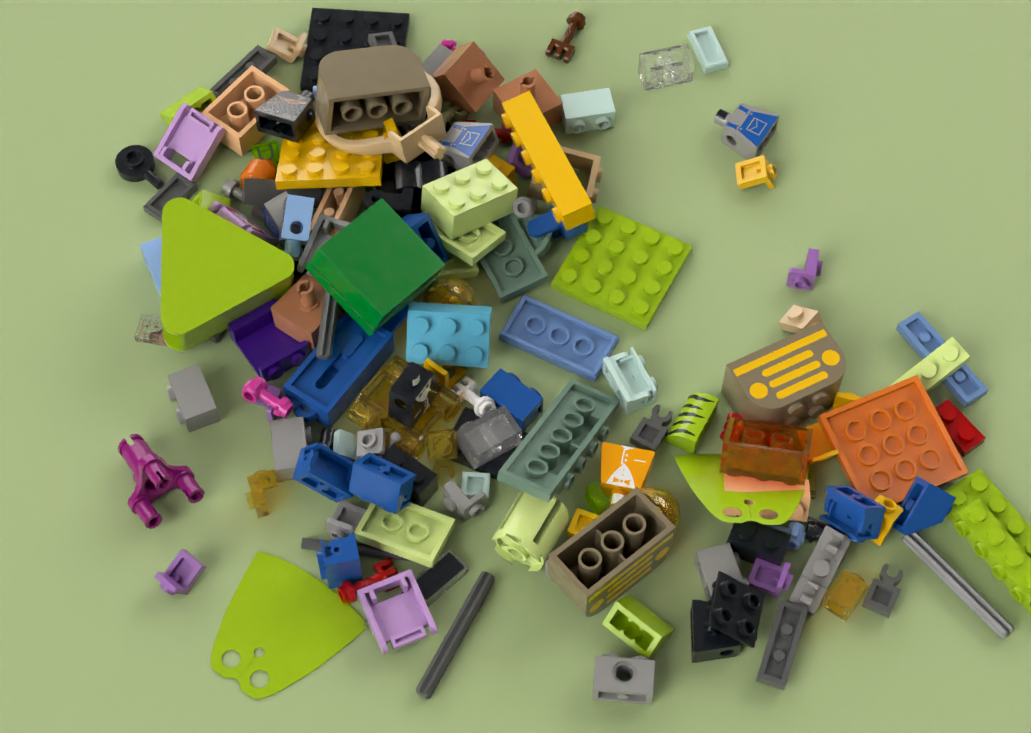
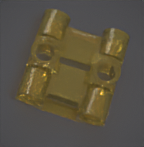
M396 355L360 391L357 399L347 410V418L364 430L392 428L391 431L385 432V447H387L391 440V434L398 432L401 435V440L394 445L418 460L426 450V434L440 418L445 422H450L458 413L461 406L460 396L439 383L440 392L412 430L388 417L389 390L404 368L409 364Z

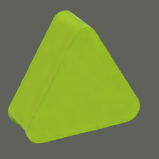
M178 197L171 199L163 207L161 323L164 341L171 349L187 351L226 330L229 328L228 324L255 308L274 298L278 301L294 285V261L286 252L186 198Z

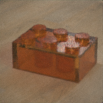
M729 417L722 445L719 473H725L731 477H752L759 481H779L791 486L805 485L813 429Z

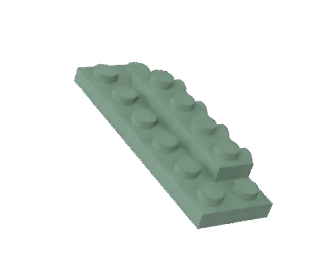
M571 379L499 470L497 480L548 503L555 493L560 494L563 488L569 490L575 480L574 473L581 474L587 463L586 457L593 458L598 449V441L604 442L610 431L607 423L619 408L620 399Z

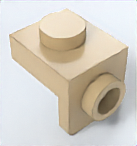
M276 27L265 50L292 64L297 56H303L308 45L304 43L307 34L302 32L300 37L297 38Z
M793 305L778 321L781 330L791 333L800 332L819 322L823 323L819 311L798 305Z

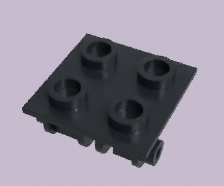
M718 571L717 579L712 583V597L709 598L710 605L707 607L709 615L707 616V621L704 622L705 633L716 636L717 632L720 631L754 648L765 594Z

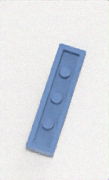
M919 311L898 323L896 328L922 360L946 342ZM966 364L943 381V384L964 408L985 396L988 391L986 386Z

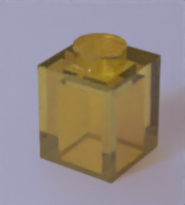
M843 569L826 592L821 606L846 622L863 599L868 584L865 583L860 575Z

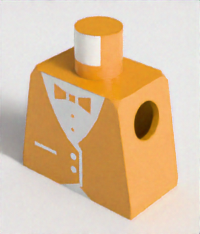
M602 442L600 492L603 496L610 497L609 508L636 487L643 492L653 468L654 451Z

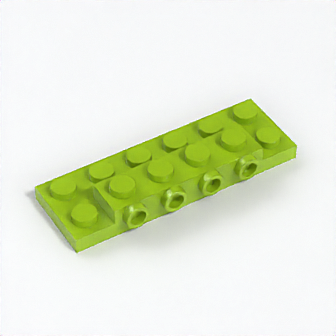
M979 468L945 490L956 497L952 510L947 516L954 523L958 534L965 537L971 543L975 554L979 558L984 559L991 567L993 575L998 580L1003 581L1008 587L1012 598L1016 602L1021 603L1031 615V527Z

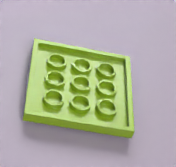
M598 205L594 212L595 218L588 222L587 232L579 236L552 280L551 288L643 330H647L691 254L692 245Z

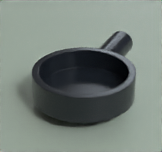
M131 145L125 147L117 154L115 165L121 178L129 182H140L146 179L157 190L164 186V181L153 173L155 170V160L152 152L147 147Z

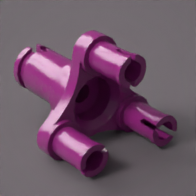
M129 435L134 445H129L125 438L119 443L118 452L133 471V480L136 483L135 490L128 499L127 504L134 514L139 515L146 528H156L162 522V516L156 511L152 503L163 494L174 489H181L190 503H197L204 497V490L195 481V475L188 466L168 465L162 457H158L151 450L141 435Z

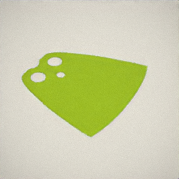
M737 454L675 456L676 462L694 494L713 516L727 523H744L752 519V521L763 525H781L793 515L802 499L804 490L725 491L724 473L807 480L810 464L806 462L765 456ZM751 500L754 502V504L747 505L744 503V501ZM726 508H736L742 514L739 517H729L723 513V510ZM762 510H772L778 514V517L775 519H765L759 513Z
M258 551L227 607L213 645L211 666L222 677L237 679L241 690L254 699L265 698L283 690L320 667L359 636L368 626L347 602L343 603L339 595L332 589H329L324 583L281 558ZM262 648L264 655L256 657L254 655L255 649ZM229 650L237 651L241 657L239 664L232 668H228L222 663L223 654ZM258 670L265 671L269 676V682L262 688H256L250 682L251 675Z

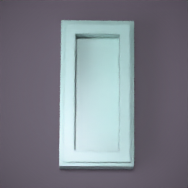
M711 26L688 32L687 38L705 74L728 68L729 62Z

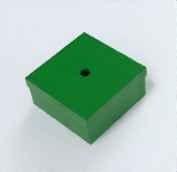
M381 198L320 246L313 258L306 264L305 269L371 337L433 285L445 263Z

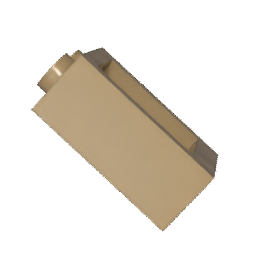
M561 146L572 168L590 172L586 193L591 202L595 204L599 188L594 186L595 182L600 183L603 168L599 167L601 156ZM533 177L531 178L527 197L545 201L541 193L543 186L541 183L536 185Z

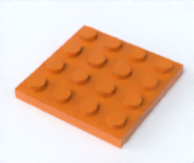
M918 375L823 413L817 418L832 450L838 449L839 454L836 455V458L851 487L873 500L879 495H883L898 505L903 502L917 476L936 487H941L969 473Z

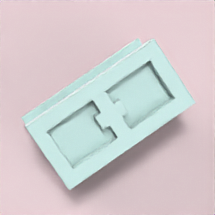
M610 88L560 95V101L563 103L562 122L565 127V134H578L584 131L605 130L615 127L616 111Z
M633 347L630 348V354L622 352L603 358L602 373L615 397L620 399L619 404L625 415L655 404L656 393L658 392L657 382L654 377H649L643 357L641 355L637 356Z

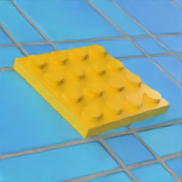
M315 118L314 123L298 143L283 139L275 179L276 189L381 186L385 154L358 155L335 148L320 134ZM378 128L336 135L349 140L367 139L383 136L382 133L386 132V129Z

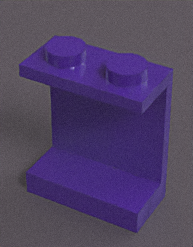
M275 298L228 324L231 339L257 375L265 379L266 382L280 378L284 372L293 367H299L310 355L306 340L300 343L275 327L271 307L277 302Z

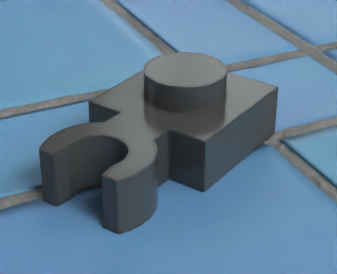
M655 405L652 409L651 420L643 417L630 437V443L641 449L656 453L667 436L668 429L665 427L671 423L673 412L669 411L666 417H660L658 415L660 405Z
M884 564L879 575L880 580L873 579L862 607L889 618L901 589L894 586L901 582L903 570H899L896 577H890L887 574L889 564Z

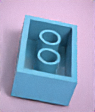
M411 302L407 315L406 363L424 364V361L429 358L437 365L488 368L492 307Z

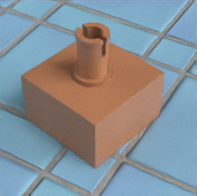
M474 41L458 46L432 75L438 83L445 100L452 102V107L455 105L461 107L460 112L466 110L469 114L476 113L493 94V89L498 88L505 80Z
M536 69L493 89V109L500 118L501 114H504L503 102L530 91L550 127L562 122L563 103Z
M305 273L271 307L275 327L300 343L306 340L309 349L312 351L318 344L325 289L314 277ZM340 304L338 307L337 322L346 312Z

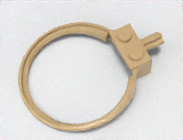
M425 72L431 86V97L426 106L428 120L403 137H400L392 130L388 132L389 138L386 139L384 136L349 140L336 134L325 135L316 111L317 128L329 144L348 153L358 155L393 153L407 164L425 151L434 159L438 158L441 160L447 149L439 141L447 137L443 117L440 113L442 108L440 87L436 80Z

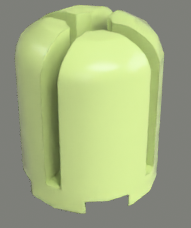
M522 491L491 539L497 543L495 551L511 564L517 560L529 565L528 571H539L568 524V510L560 500H556V496H553L548 503Z

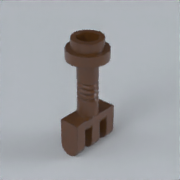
M575 11L568 15L566 22L569 26L561 41L552 38L545 55L551 57L554 50H557L554 56L555 59L560 60L563 53H566L563 62H570L575 53V46L570 45L571 40L577 30L584 29L586 25V18L582 13Z

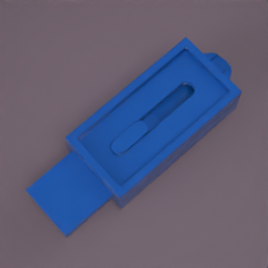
M409 305L371 337L345 312L336 323L331 358L329 360L317 358L316 347L283 386L285 397L294 404V415L296 417H303L305 422L316 420L327 428H332L395 351L393 334L406 320Z

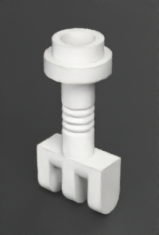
M468 376L462 379L464 385L459 382L454 385L456 392L451 388L445 391L446 396L456 405L464 400L474 406V413L480 418H490L496 411L493 399L488 396L479 397L475 394L479 389L476 382Z

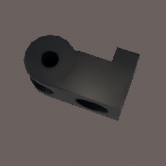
M403 188L402 194L384 193L377 189L365 194V210L382 198L401 218L407 214H414V188Z

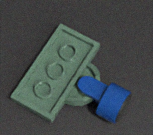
M534 210L530 216L525 218L511 213L491 222L506 232V238L501 244L480 259L479 262L501 303L549 281L548 274L539 259L548 253L552 247L553 239L563 236L565 241H569L587 232L588 223H583L566 231L562 222H556L552 211L540 216L534 213Z

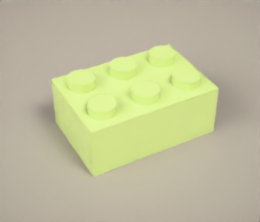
M486 158L423 185L421 210L424 213H429L432 221L453 240L513 213L512 206L517 199L518 188Z

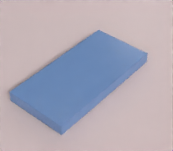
M523 294L500 332L499 340L595 383L602 372L603 358L611 356L619 342V336Z

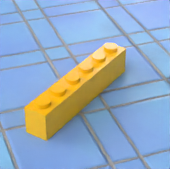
M527 91L503 102L504 114H501L502 121L506 129H512L513 132L510 134L515 146H521L523 149L520 153L526 166L531 164L533 168L531 174L536 185L541 183L543 186L541 193L547 204L552 203L554 208L551 211L556 222H562L566 231L594 219L595 214L592 202L531 92Z

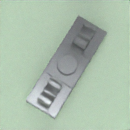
M827 525L825 526L788 602L807 607L808 614L812 616L815 614L851 542L848 536Z

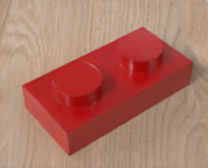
M949 399L935 407L957 451L962 457H965L984 443L986 437Z

